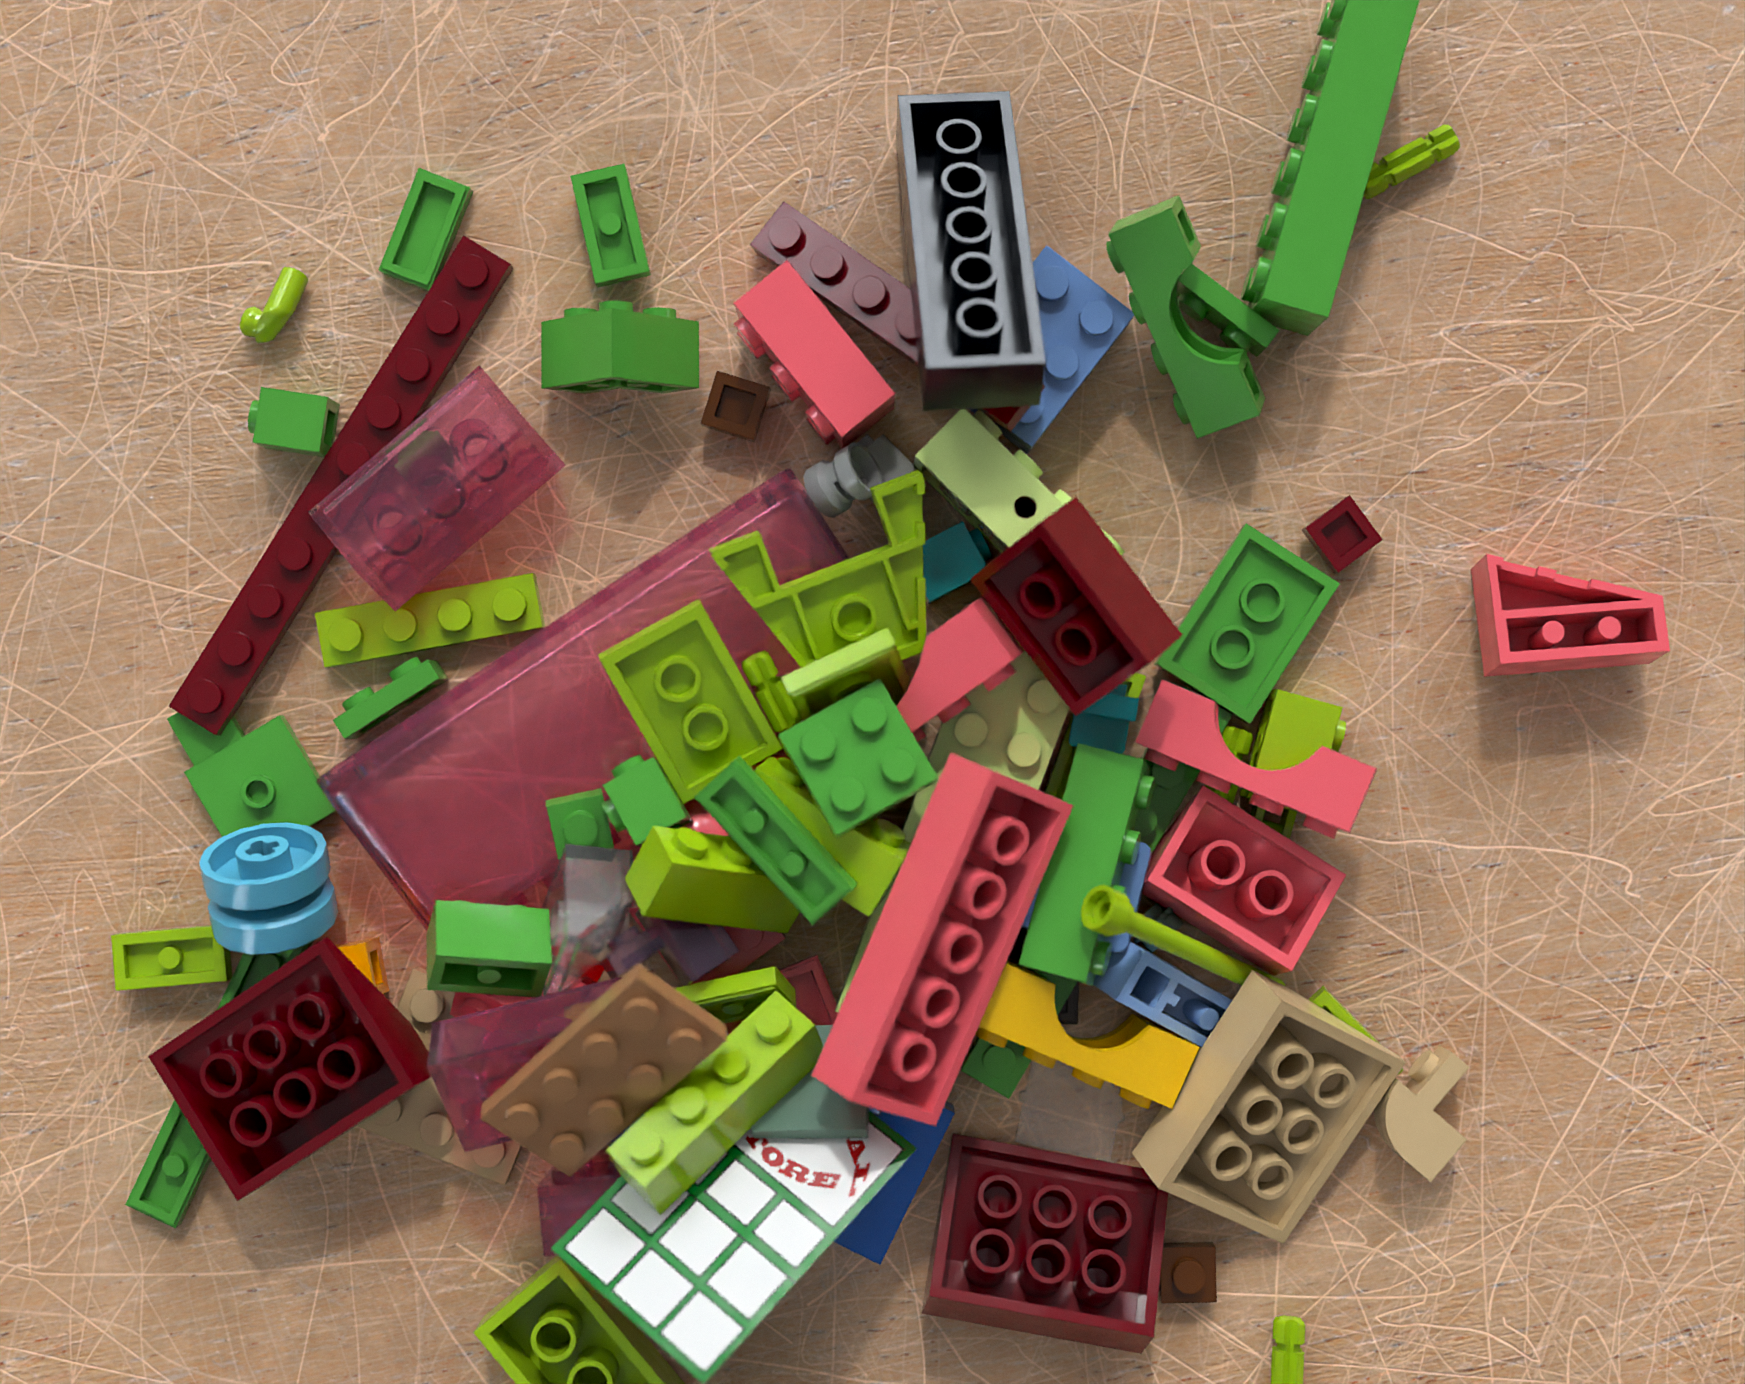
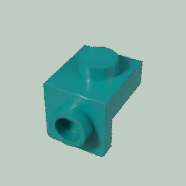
M1121 684L1075 716L1073 714L1069 744L1077 747L1079 743L1122 754L1125 751L1129 722L1136 721L1139 698L1125 696L1127 686Z

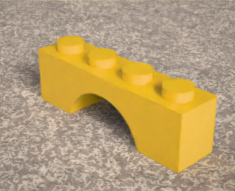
M1009 960L1006 961L975 1033L977 1037L1001 1048H1005L1008 1040L1025 1046L1022 1055L1045 1067L1053 1069L1057 1060L1074 1068L1070 1074L1071 1076L1095 1088L1102 1089L1105 1081L1121 1087L1118 1094L1120 1097L1146 1109H1149L1152 1101L1171 1109L1173 1108L1200 1048L1173 1031L1134 1014H1131L1113 1031L1098 1037L1079 1038L1068 1035L1061 1026L1056 1013L1055 984L1037 972Z

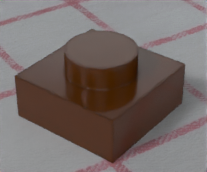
M717 371L700 424L703 427L755 443L770 395V387Z
M1213 1242L1163 1243L1158 1293L1161 1304L1217 1302L1216 1247Z

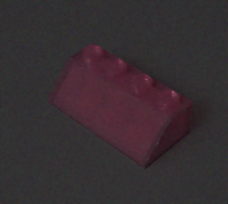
M479 365L309 511V514L358 575L394 611H397L566 465L545 438Z

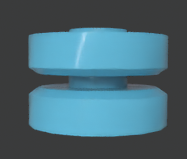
M288 822L260 824L239 829L225 835L204 850L199 866L203 886L208 899H210L208 912L212 932L216 942L228 950L246 954L278 953L301 947L321 937L334 925L338 908L334 886L328 877L331 869L328 848L322 833L306 825Z

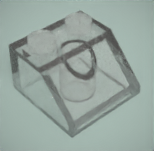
M565 844L542 906L543 909H549L552 965L543 989V1002L555 1003L588 975L608 961L617 939H624L626 937L629 924L630 908H638L624 879L633 864V851Z

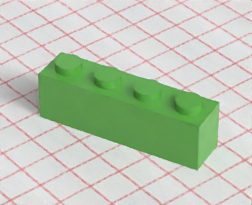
M1078 743L1063 801L1074 806L1041 880L1019 965L1027 969L1093 986L1096 974L1100 976L1105 975L1111 957L1112 943L1105 941L1106 936L1083 925L1081 907L1087 894L1098 885H1107L1125 895L1127 893L1126 887L1119 886L1125 864L1133 865L1135 863L1141 841V832L1134 831L1139 809H1149L1156 783L1155 777L1148 776L1150 767L1144 759Z

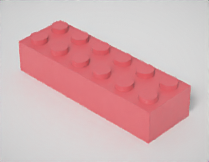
M950 752L812 1072L813 1077L851 1102L936 1126L1074 805Z

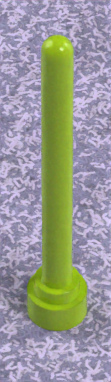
M1107 885L1094 887L1083 901L1081 907L1083 925L1101 935L1111 937L1123 933L1130 934L1241 986L1252 970L1285 986L1281 979L1135 912L1127 895Z

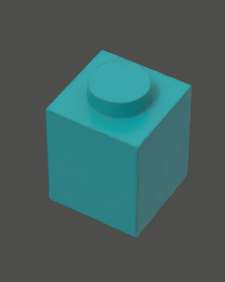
M962 521L925 541L923 545V577L926 579V601L928 605L971 583L970 578L986 566L985 561L992 558L990 549L978 528L969 532Z

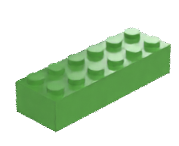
M1331 0V3L1327 2L1324 7L1317 35L1325 37V40H1321L1316 56L1311 55L1301 88L1310 90V92L1305 95L1301 108H1296L1287 133L1286 141L1295 143L1294 148H1290L1285 162H1280L1271 189V194L1278 195L1279 200L1278 203H1274L1270 215H1265L1256 241V247L1263 248L1264 252L1262 257L1258 258L1255 268L1250 267L1241 293V300L1249 302L1248 307L1275 327L1308 336L1329 317L1419 0Z

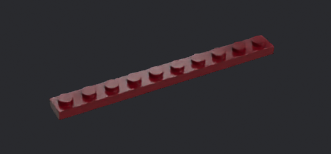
M463 235L169 704L170 708L214 735L221 736L399 453L401 446L409 437L514 268L510 263Z

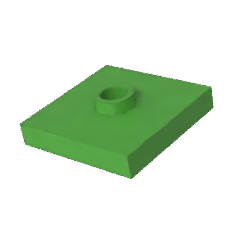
M284 715L277 716L184 772L222 837L239 829L267 823L288 822L312 827L340 810Z

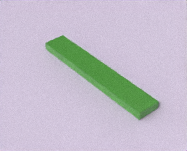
M314 940L301 947L278 953H243L217 1010L310 948ZM175 1100L125 1204L173 1228L181 1225L211 1161L210 1156Z

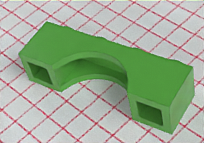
M1180 195L1118 220L1108 233L1110 241L1106 243L1108 256L1116 272H1125L1133 291L1129 293L1131 309L1141 325L1147 323L1155 343L1151 344L1152 356L1162 375L1169 373L1177 392L1173 394V402L1181 422L1184 425L1190 423L1198 439L1259 416L1266 398L1245 349L1225 348L1205 341L1193 332L1181 314L1177 296L1179 278L1181 273L1194 261L1201 245Z

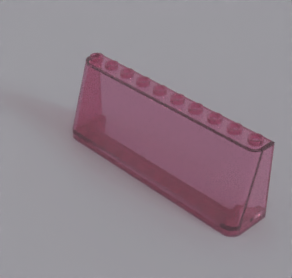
M791 468L768 479L317 779L316 783L330 804L426 931H428L436 900H463L479 904L524 906L529 903L524 892L542 881L546 888L550 889L573 874L576 870L570 862L580 855L558 860L546 800L601 788L604 801L610 798L603 785L614 779L611 772L612 769L637 755H641L644 761L651 757L656 758L600 662L598 654L699 599L770 724L754 692L756 685L751 686L741 667L742 661L754 653L767 651L778 670L776 677L781 676V678L801 667L714 561L709 549L758 531L761 534L779 585L850 559ZM608 818L613 845L615 846L622 839ZM609 849L592 852L591 855L595 859Z

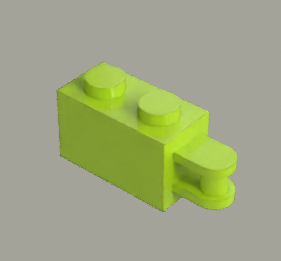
M1273 689L1265 701L1248 765L1263 770H1282L1307 760L1321 746L1338 752L1346 731V721L1339 720L1343 707L1283 690ZM1241 788L1239 796L1251 799L1253 793ZM1254 805L1252 806L1250 815L1290 839L1297 811L1284 807L1280 823L1278 824L1264 820L1266 810Z

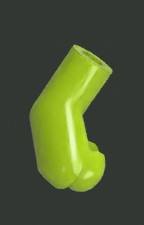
M291 267L282 268L263 311L257 307H249L244 311L240 321L241 332L245 336L255 337L257 343L274 340L295 312L307 286V276Z

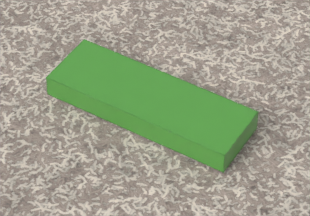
M738 756L695 796V799L812 926L858 884L741 756Z

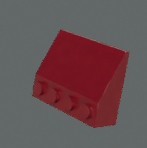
M328 937L320 940L148 1056L237 1201L268 1184L440 1072L439 1067L412 1024Z
M953 1134L930 1254L922 1314L1142 1354L1154 1338L1169 1193L1157 1188L1143 1168Z

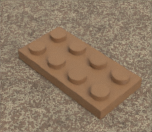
M638 963L484 1101L481 1109V1120L571 1177L727 1041L726 1025Z

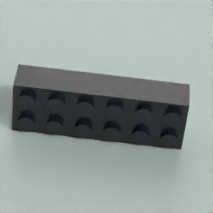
M1010 91L898 95L896 149L923 411L1040 405L1046 360Z

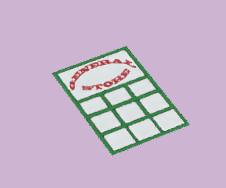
M869 1111L868 1138H753L750 1129L661 1215L620 1176L551 1249L702 1384H705L917 1148L871 1111Z

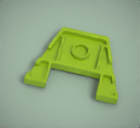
M916 470L870 488L888 540L887 545L782 585L778 584L761 534L758 531L709 549L714 561L801 668L888 628L902 660L922 653L926 640V579L923 577L925 523L923 522L922 494H925V480L922 472Z

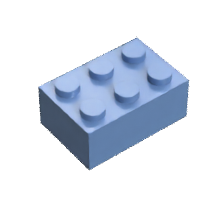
M1047 245L1033 262L1046 360L1043 379L1045 389L1041 393L1040 405L1031 406L1011 432L992 420L1001 430L1002 435L1026 454L1031 451L1134 317L1130 309ZM968 408L974 414L978 411L977 408Z

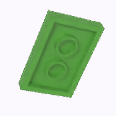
M1246 523L1241 527L1177 627L1183 636L1157 658L1154 665L1202 696L1215 701L1221 708L1230 712L1244 723L1250 724L1340 583Z

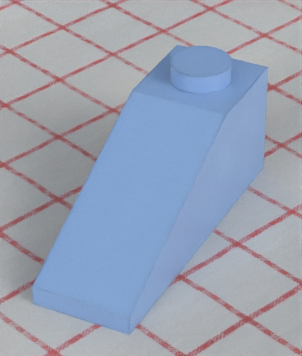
M1130 941L1125 951L1121 953L1111 952L1105 975L1100 976L1096 974L1093 983L1095 987L1116 1001L1200 1047L1203 1046L1232 1002V999Z

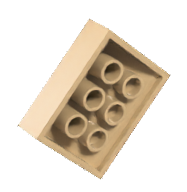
M1252 970L1197 1053L1173 1108L1171 1109L1163 1105L1132 1154L1157 1188L1284 1244L1406 1062L1397 1054L1294 990Z

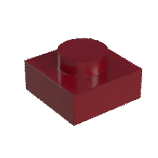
M1350 495L1302 529V532L1334 574L1342 571L1383 540Z

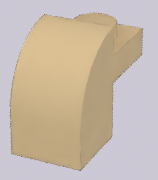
M1440 1045L1434 1052L1427 1050L1417 1058L1409 1069L1408 1075L1411 1079L1405 1086L1395 1078L1374 1109L1376 1126L1385 1143L1430 1182L1467 1141L1463 1135L1434 1111L1435 1107L1470 1068L1454 1053Z

